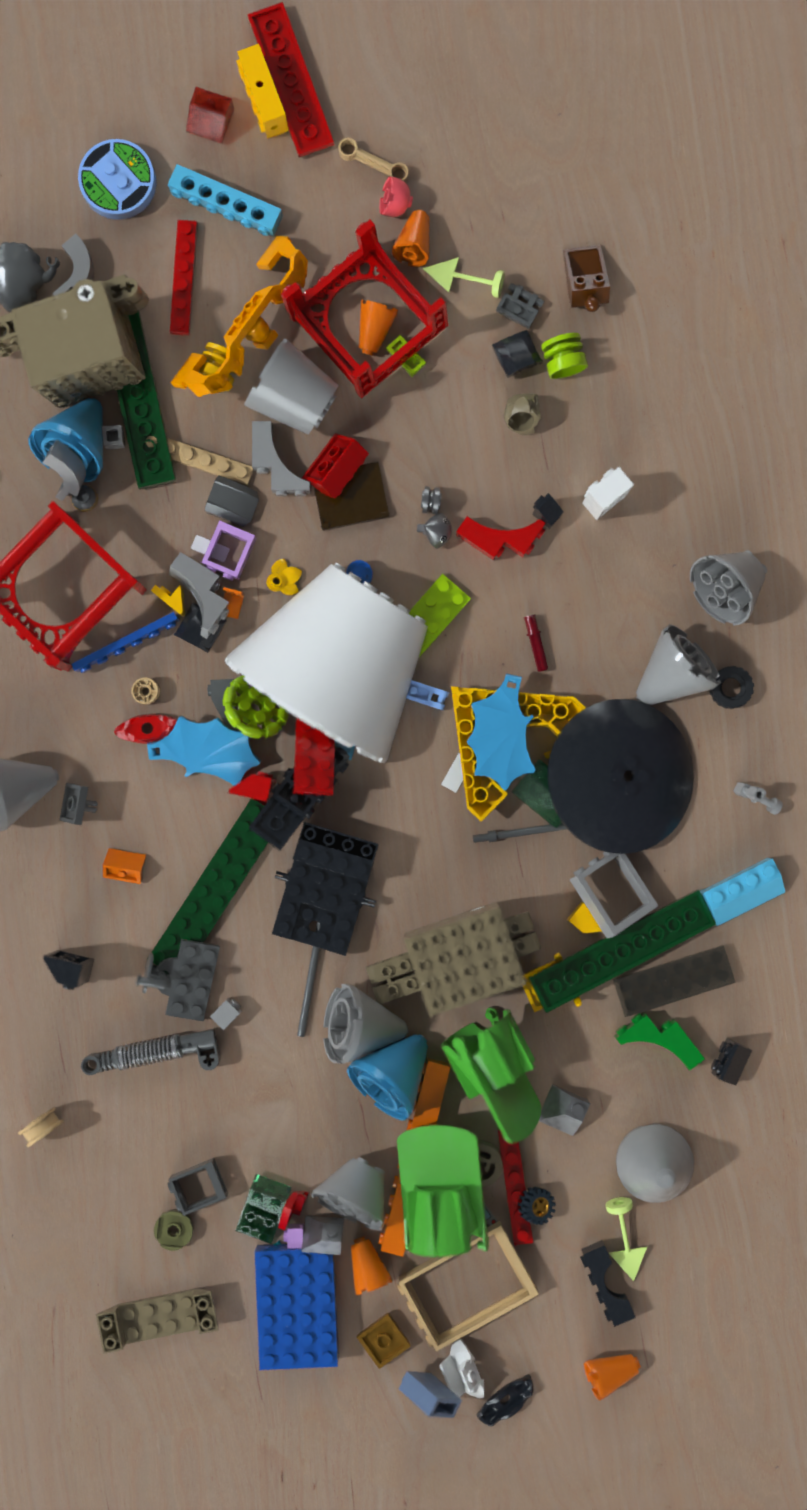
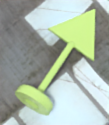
M459 257L423 268L448 293L450 292L453 277L492 285V296L495 298L500 297L503 289L505 271H497L493 280L456 273L455 270Z
M618 1197L606 1202L605 1206L608 1213L619 1215L625 1250L609 1252V1254L634 1281L647 1246L630 1249L623 1214L632 1209L633 1202L628 1197Z

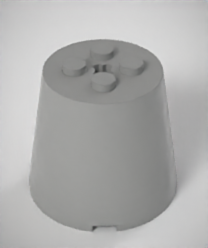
M284 338L259 377L262 380L257 387L254 386L244 406L309 435L313 427L318 428L337 397L334 393L339 385Z

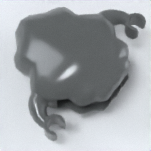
M3 242L0 245V304L7 312L12 313L11 310L34 303L37 300V290L54 278L57 268L60 266V260L55 257L54 264H51L52 260L50 257L46 258V263L50 268L45 272L40 266V256L27 244Z

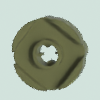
M169 1210L162 1213L154 1226V1237L161 1244L160 1246L170 1251H176L186 1246L191 1240L194 1230L191 1217L188 1214L183 1216L182 1212L178 1210ZM173 1225L179 1229V1232H176L175 1235L171 1234L172 1231L169 1232V1228Z

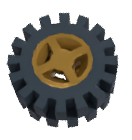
M538 1187L527 1188L528 1191L524 1190L522 1192L524 1196L520 1195L519 1197L522 1202H518V1206H521L518 1209L519 1213H522L520 1216L525 1221L536 1225H543V1222L548 1223L547 1218L552 1219L553 1217L551 1212L555 1213V1209H552V1206H556V1203L552 1202L554 1197L545 1189Z

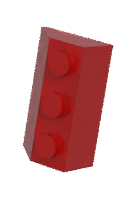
M335 433L303 475L302 479L310 482L311 486L324 495L336 499L342 493L348 481L354 477L357 469L365 462L369 453L355 439Z
M258 771L257 775L252 774L230 788L228 793L268 802L273 795L271 791L276 785L277 779H273L272 774Z

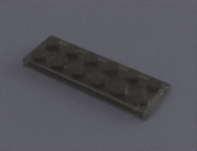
M724 945L613 979L624 1017L736 983Z

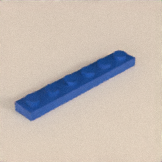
M172 612L71 665L74 671L85 673L92 669V665L96 663L98 665L103 664L109 660L108 657L114 654L115 656L126 652L125 648L131 645L136 647L143 643V639L147 637L150 639L160 634L159 631L165 628L167 630L174 628L180 619L175 612Z

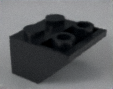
M727 1038L719 1047L720 1054L718 1059H714L711 1065V1073L719 1080L736 1086L752 1050Z

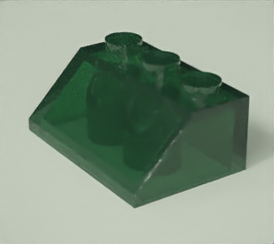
M538 759L533 764L535 772L525 774L511 792L556 829L562 822L556 814L549 795L548 765Z

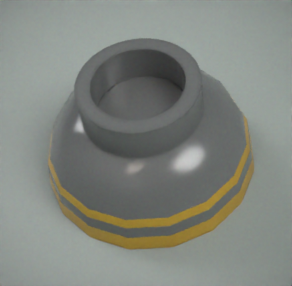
M83 484L77 496L71 495V502L79 511H91L98 503V494L93 487Z

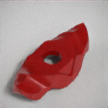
M142 714L118 725L114 733L122 740L147 744L168 736L173 730L177 719L163 714ZM145 723H150L153 726V731L150 734H145L142 730V726Z

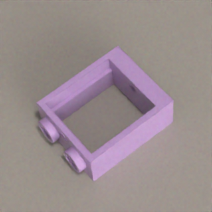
M219 520L201 563L214 573L216 571L223 573L222 577L233 581L234 578L239 580L256 537L251 533ZM222 532L247 542L235 571L210 561Z

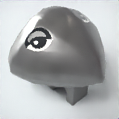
M443 513L432 516L426 524H418L417 532H423L430 544L438 549L449 540L452 526Z

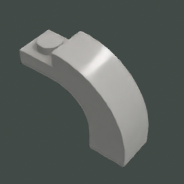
M74 234L62 245L64 251L73 261L72 275L53 292V295L72 290L74 285L81 280H93L94 265L92 257L77 234Z
M56 440L49 449L43 464L55 470L62 477L63 483L56 498L63 501L66 496L78 495L86 478V470L79 456L68 446Z

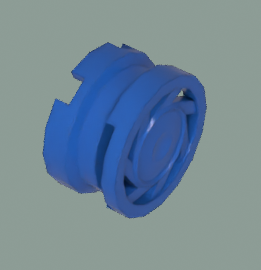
M356 560L347 567L346 574L350 572L362 579L360 581L362 584L364 582L371 583L373 577L372 568L366 561Z

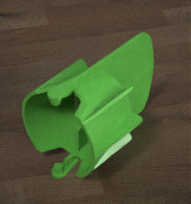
M489 1007L486 1010L485 1016L490 1020L492 1026L482 1031L474 1023L468 1024L444 1040L441 1047L467 1097L472 1099L482 1094L505 1139L509 1143H516L524 1140L533 1132L541 1116L542 1107L525 1074V1072L534 1068L535 1058L514 1020L511 1010H503V1018L500 1020L497 1010Z
M437 1124L420 1126L403 1132L398 1136L397 1149L406 1250L416 1255L431 1257L464 1254L471 1251V1235H475L482 1239V1241H478V1249L488 1251L489 1239L485 1218L477 1136L467 1129Z

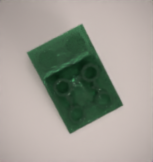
M256 1174L235 1231L272 1244L284 1205L289 1198L292 1187Z

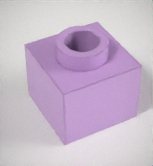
M304 1224L288 1225L287 1230L284 1231V1242H287V1248H302Z

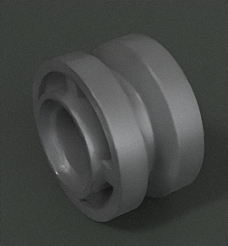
M425 486V490L422 491V513L427 514L431 510L432 514H438L442 494L440 493V488L435 487L431 491L430 487Z

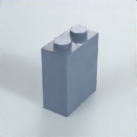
M407 1371L399 1387V1390L429 1417L454 1418L462 1402V1399L432 1373Z

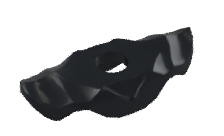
M527 1374L498 1390L485 1402L476 1414L477 1418L487 1426H494L500 1420L508 1419L515 1415L523 1407L525 1401L533 1395L534 1389L531 1376ZM506 1395L510 1396L507 1402H500Z

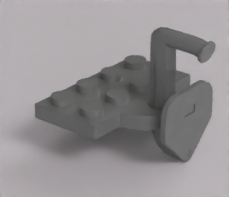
M181 939L178 957L167 958L158 965H152L154 956L153 953H150L145 966L144 977L141 974L138 975L136 986L142 985V993H146L147 987L157 988L162 994L169 996L165 1015L204 1021L220 946Z

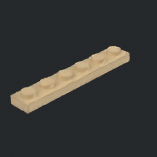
M149 436L146 438V440H153L157 444V440L154 436ZM167 438L172 461L217 476L220 475L248 486L253 472L252 466ZM152 442L146 443L148 447H154Z

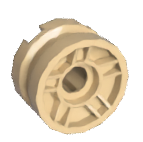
M140 678L133 683L131 693L138 703L151 705L159 699L160 688L154 680ZM148 688L149 693L145 695L142 690Z

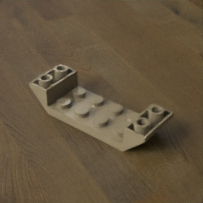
M194 1288L120 1303L96 1314L103 1354L123 1350L125 1344L199 1330V1334L219 1330L212 1291Z

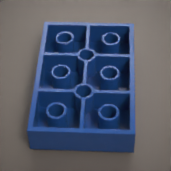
M287 1244L257 1245L255 1249L259 1370L338 1367L339 1351L334 1254L302 1252V1248H287Z

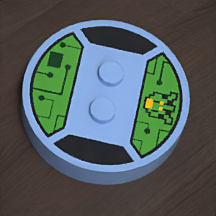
M110 139L100 142L85 154L80 163L78 171L80 190L88 205L103 217L115 220L134 217L141 213L153 199L156 190L154 168L148 155L138 145L130 141Z

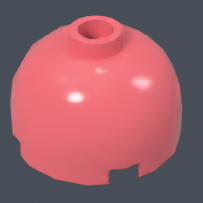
M389 176L383 186L382 191L385 193L384 197L380 198L379 210L380 214L384 216L398 217L404 214L407 208L411 207L413 197L410 196L409 186L403 180Z

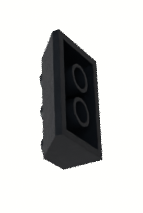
M60 950L48 953L43 957L56 982L62 984L63 988L74 990V988L89 982L94 963L93 958Z

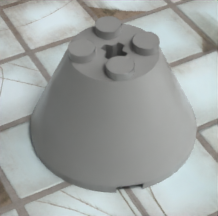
M749 550L738 553L703 556L692 565L690 582L694 584L695 591L693 593L697 601L711 617L724 624L729 622L733 623V625H740L752 614L765 580L767 568Z
M360 1157L357 1160L354 1158L350 1159L313 1190L311 1196L313 1198L317 1196L319 1198L317 1202L335 1214L354 1223L359 1220L365 1223V1227L377 1231L383 1229L385 1171L378 1167L373 1168L369 1166L367 1160Z

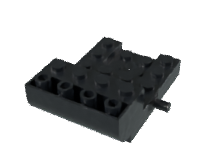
M304 822L293 856L294 861L288 874L276 871L278 875H275V879L286 881V888L272 934L346 956L361 907L363 905L375 907V904L372 903H376V900L367 898L365 891L379 844ZM315 920L320 923L319 931L313 932L310 930L309 924L311 921Z

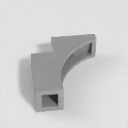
M252 421L253 470L257 471L258 474H267L268 471H271V490L276 496L284 497L290 493H295V496H306V493H311L310 482L291 473L278 457L273 441L272 422Z
M180 552L170 565L169 575L187 587L195 597L202 615L200 635L207 639L210 634H215L219 627V621L221 619L225 620L227 617L229 602L215 594L220 587V584H218L220 576Z

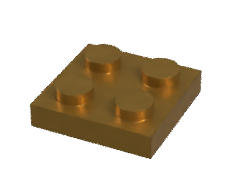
M388 1312L357 1334L356 1337L379 1369L411 1347V1343Z

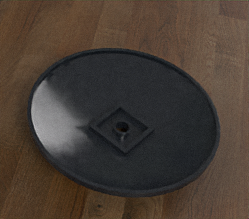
M612 699L586 707L572 717L563 727L550 753L547 779L552 805L568 831L584 844L608 853L627 854L640 852L658 844L678 826L691 800L694 771L687 743L679 729L666 715L643 702L629 699ZM627 770L632 774L630 781L624 779V773Z

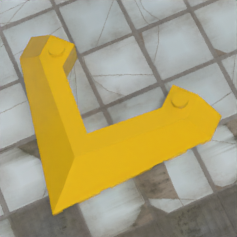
M451 686L467 809L482 822L505 799L508 793L493 779L487 776H475L474 773L477 766L476 755L467 744V740L473 733L475 726V714L471 706L472 703L486 699L497 690ZM518 692V703L523 716L529 717L533 715L534 717L526 727H547L556 736L559 735L572 717L586 708L575 697Z

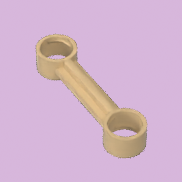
M344 138L339 143V154L343 160H358L393 177V171L402 169L405 171L406 176L401 180L405 183L408 181L409 173L405 164H391L358 148L356 141L352 138ZM347 144L355 147V151L349 155L344 154L341 149Z

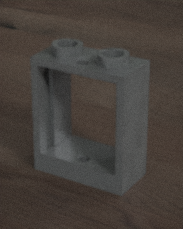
M214 1158L175 1173L169 1178V1191L171 1194L174 1193L176 1208L179 1212H182L183 1216L223 1200L228 1195L227 1188ZM206 1168L216 1193L188 1205L179 1179Z

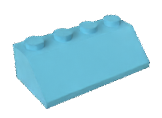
M766 858L700 891L716 926H719L785 893L782 876L773 858Z

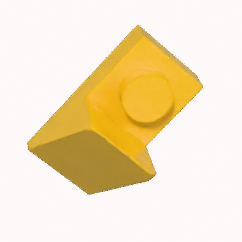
M155 585L151 589L155 595L182 617L185 615L184 592L181 585L171 596H169L171 592L163 585L160 588Z

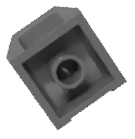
M218 475L206 502L205 512L244 527L252 520L259 501L258 493L251 488Z

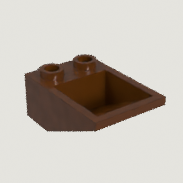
M601 245L564 249L563 256L571 308L585 306L587 311L595 312L599 309L600 304L609 303L610 283Z

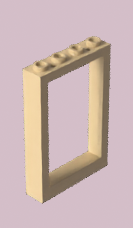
M500 1220L487 1227L488 1237L493 1234L495 1235L523 1288L440 1334L438 1333L410 1280L453 1256L433 1257L399 1276L398 1289L402 1295H406L410 1311L416 1313L418 1317L416 1321L419 1328L425 1330L427 1334L425 1336L430 1347L434 1346L436 1352L539 1295L536 1285ZM471 1236V1246L477 1244L478 1241H482L480 1237Z

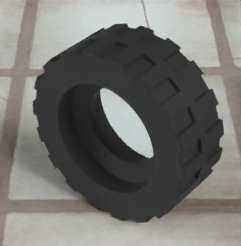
M728 666L718 671L720 676L716 681L720 680L721 683L709 692L712 700L717 705L726 709H734L745 705L751 699V695L754 692L752 677L741 667ZM728 678L738 680L741 685L740 693L735 697L725 695L722 690L723 682Z

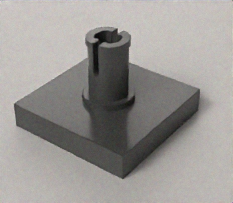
M66 783L60 821L82 825L84 811L92 813L97 811V808L89 807V805L98 806L97 801L86 800L88 787Z

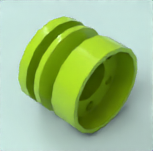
M579 333L558 335L541 345L544 359L551 360L546 365L549 378L560 379L569 377L588 368L585 353L578 352L583 348Z

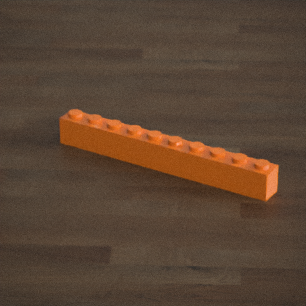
M428 1058L427 1063H424L422 1071L424 1076L419 1084V1095L417 1101H415L413 1119H409L406 1130L437 1124L451 1068L450 1063ZM399 1171V1175H395L392 1187L395 1188L394 1195L390 1194L387 1206H390L389 1214L385 1213L384 1225L386 1227L384 1233H380L378 1244H381L382 1252L403 1257L405 1252L404 1214Z

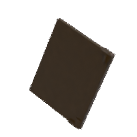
M378 462L361 465L336 499L326 496L314 488L322 530L390 517Z

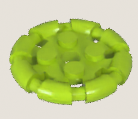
M244 675L230 682V687L225 689L223 695V706H225L226 710L224 713L229 723L234 728L236 727L242 731L243 735L251 738H269L278 734L282 730V726L287 723L289 711L280 705L279 708H275L277 703L255 687L249 689V683L245 681ZM254 703L258 705L259 711H255L251 707V704Z

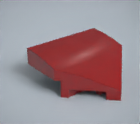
M295 1191L290 1195L284 1205L278 1228L285 1231L292 1214L301 1215L309 1192Z

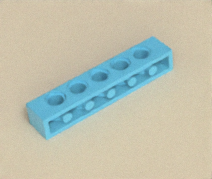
M176 164L168 182L169 190L174 197L188 199L195 206L202 205L211 213L215 214L218 212L224 218L230 221H239L246 228L253 227L265 236H268V234L271 236L275 235L283 217L280 208ZM188 185H194L193 189H186ZM206 192L212 193L209 197H203ZM222 200H229L226 205L220 204ZM240 207L247 208L244 212H238ZM259 214L264 215L261 220L255 219Z

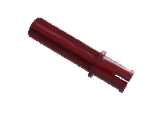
M534 614L523 618L528 632L526 636H529L538 672L547 670L548 665L540 637L541 631L538 629L536 615Z

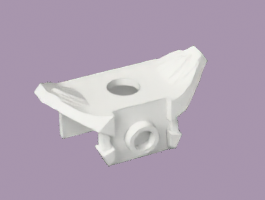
M463 1339L454 1341L451 1346L450 1355L439 1364L448 1388L459 1398L465 1392L478 1399L484 1398V1379H481L474 1362L475 1358L465 1345Z

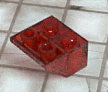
M195 87L189 104L186 132L222 144L234 112L232 98Z

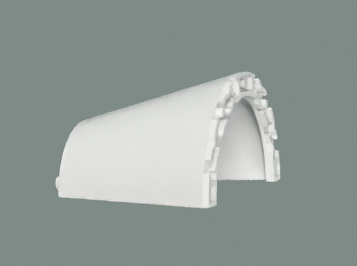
M338 563L331 564L228 654L225 662L235 673L239 674L240 672L244 675L246 682L261 693L268 695L271 700L304 722L325 732V735L335 739L349 748L353 747V745L357 746L356 749L359 754L374 761L386 763L428 626L425 625L426 621L418 615L415 618L409 615L410 610L401 604L398 606L392 604L394 600L382 592L378 595L376 593L378 589L369 583H360L362 579L351 572L346 574L344 572L345 568Z

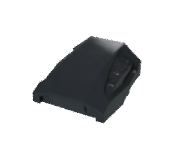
M527 330L492 344L496 357L507 378L522 372L524 369H529L543 363Z
M192 603L174 636L209 653L227 620L221 619L215 634H210L206 639L200 635L202 628L200 607Z

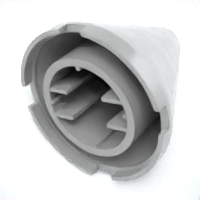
M669 624L662 630L637 688L636 699L639 702L654 705L711 690L721 683L720 680L716 681L720 676L719 672L703 649L696 642L691 643L685 638L688 636L687 633L677 626Z
M0 759V832L7 830L57 785L59 775L56 769L53 770L51 766Z
M341 984L342 988L336 987L331 994L323 1027L328 1028V1038H324L323 1041L325 1052L331 1062L345 1064L398 1042L407 1036L408 1026L404 1020L355 986Z
M653 1123V1125H641L624 1137L617 1150L616 1166L619 1179L629 1193L642 1201L660 1203L677 1197L685 1190L693 1175L694 1158L688 1142L679 1132L669 1126Z

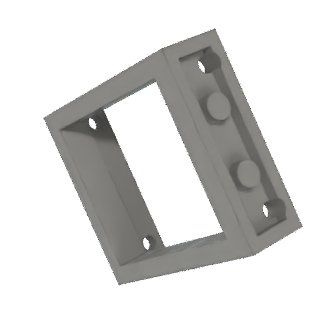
M603 852L604 857L601 859L598 857L588 862L589 867L586 869L584 867L579 868L573 872L575 876L569 880L608 939L616 936L658 907V904L626 854ZM613 858L643 903L642 906L616 924H613L584 879Z

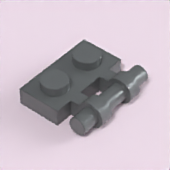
M511 283L508 290L513 292V295L511 296L505 292L496 308V312L529 329L538 314V310L533 308L534 304L542 307L544 300L540 299L539 295L531 294L524 290L523 286ZM520 296L528 300L529 302L526 304L518 300V298Z

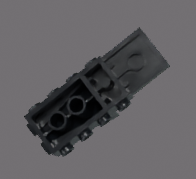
M336 746L334 749V785L338 781L336 776L339 772L343 774L348 768L349 764L347 761L350 757L345 750ZM294 767L292 769L288 768L282 776L284 778L282 783H277L271 791L273 793L272 797L248 828L279 851L283 849L305 818H311L315 812L314 808L317 802L321 804L327 796L293 794Z

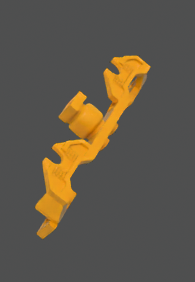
M276 236L256 265L259 269L272 270L280 257L284 256L290 259V270L280 284L271 285L255 292L250 301L244 305V309L234 319L233 324L224 335L227 345L226 359L216 373L206 376L198 373L207 358L203 354L191 353L170 382L174 387L182 389L188 387L197 397L230 390L233 386L228 381L229 374L234 372L238 377L242 375L245 349L240 344L242 340L246 338L248 341H253L252 343L256 348L267 350L270 348L278 334L275 330L269 329V325L260 315L270 301L273 304L284 303L281 293L286 286L296 282L300 288H304L305 278L307 277L308 260L299 249L294 247L291 243L292 240L288 236Z

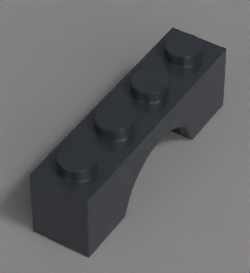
M601 1240L582 1248L583 1256H580L584 1267H589L591 1273L588 1274L592 1286L596 1285L599 1290L596 1292L600 1304L604 1303L606 1306L604 1314L607 1321H612L614 1327L636 1318L626 1294L615 1293L605 1285V1273L612 1264V1261L603 1241Z

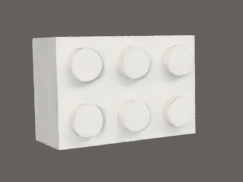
M620 467L615 470L611 468L603 475L604 477L601 479V482L595 481L589 486L584 495L585 499L582 503L596 520L625 498L634 485Z

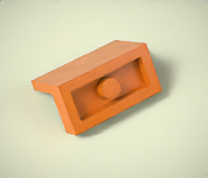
M109 848L103 862V878L141 884L142 869L146 855Z

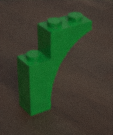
M638 1013L631 1019L632 1022L630 1024L619 1027L616 1030L617 1034L614 1035L621 1045L630 1042H649L660 1045L674 1053L689 1071L705 1060L674 1019L672 1021H665L660 1026L661 1029L658 1030L645 1013Z

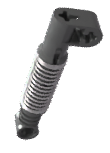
M210 1029L182 1036L174 1034L170 1037L168 1035L167 1038L165 1036L163 1039L159 1037V1039L146 1040V1042L133 1043V1045L125 1044V1046H117L114 1050L107 1051V1053H91L82 1060L81 1069L87 1075H94L104 1072V1070L109 1071V1069L126 1070L129 1069V1064L133 1069V1066L137 1068L138 1064L140 1067L142 1064L146 1066V1063L148 1065L151 1062L154 1064L155 1061L159 1063V1060L163 1062V1059L167 1061L168 1058L172 1060V1057L173 1059H179L186 1054L197 1052L200 1066L205 1070H213L220 1062V1051L215 1030ZM214 1048L215 1051L210 1053V1058H214V1060L210 1063V1061H206L208 1053L202 1054V1051ZM89 1060L96 1062L97 1067L95 1069L89 1067Z

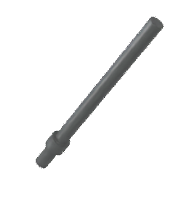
M555 823L499 832L493 830L487 831L488 833L473 835V842H497L498 839L567 830L563 823Z
M318 921L315 932L319 931L320 929V923ZM315 946L312 948L297 1036L305 1037L320 948Z

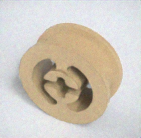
M55 1107L37 1117V1119L18 1132L19 1135L23 1134L27 1140V1147L44 1138L45 1135L64 1122L63 1119L59 1120L55 1114Z

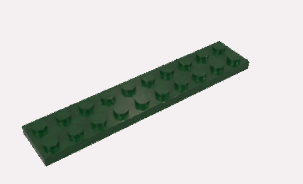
M138 310L137 313L128 315L146 379L141 380L138 384L124 385L122 389L117 390L137 486L138 489H145L174 482L176 477L140 311ZM149 436H154L157 440V444L153 440H146V438ZM152 442L154 447H148L146 443Z
M253 798L250 799L151 952L154 956L153 963L155 965H158L167 958L178 957L181 939L205 942L268 844V842L248 829L265 805Z
M697 889L637 920L616 936L608 939L605 937L528 977L545 1013H548L716 925L700 891Z

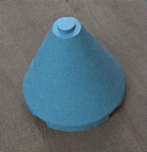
M87 398L37 424L28 437L30 449L35 457L43 464L49 449L56 440H59L72 449L82 460L86 470L84 482L94 481L103 469V407L101 403L95 398Z
M420 1034L412 1035L352 1061L347 1068L348 1076L364 1096L368 1094L376 1101L374 1105L395 1119L404 1121L409 1118L414 1110L428 1050L427 1040Z

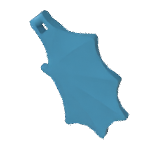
M507 673L504 682L493 695L472 703L471 706L475 714V726L473 733L467 740V744L476 755L477 766L474 773L475 776H487L495 780L504 791L509 788L515 778L523 774L535 772V767L530 760L526 748V726L534 717L533 715L529 717L523 716L519 707L518 692L522 677ZM508 682L516 683V688L507 687Z
M180 716L168 736L159 741L147 743L149 760H172L186 768L185 777L195 772L218 776L233 786L241 782L247 770L261 763V760L253 753L249 745V737L243 735L242 731L229 729L219 718L205 723H197ZM155 748H160V754H156Z

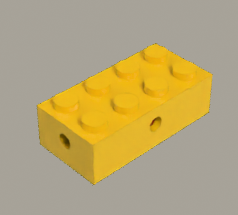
M256 44L237 51L239 57L236 60L241 80L244 82L247 96L251 100V106L255 116H257L261 133L265 132L267 139L287 132L286 114L260 45Z

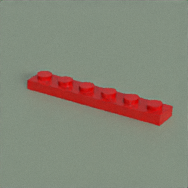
M177 220L170 334L190 335L197 221Z
M497 1128L514 1246L533 1243L531 1223L525 1221L520 1216L522 1213L518 1211L521 1206H518V1202H522L519 1197L520 1195L524 1196L522 1192L526 1190L519 1142L509 1143L500 1128Z

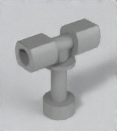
M738 782L733 790L736 795L749 798L753 803L760 802L766 805V810L774 815L778 814L783 807L782 801L777 798L769 799L765 797L766 791L762 788Z

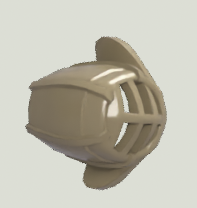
M525 393L510 397L507 400L504 411V420L508 428L521 435L534 434L535 426H537L538 421L541 419L538 395Z

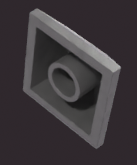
M552 1084L542 1107L539 1121L573 1136L582 1124L590 1103L587 1099Z
M306 1215L302 1252L341 1255L344 1218Z

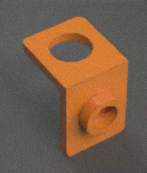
M224 587L225 595L223 599L229 602L227 617L238 619L244 593Z

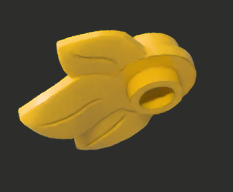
M280 559L271 567V574L266 580L267 587L274 592L281 591L288 596L294 595L299 592L295 583L300 579L302 571L297 567H288L286 560ZM273 579H278L279 584H274Z

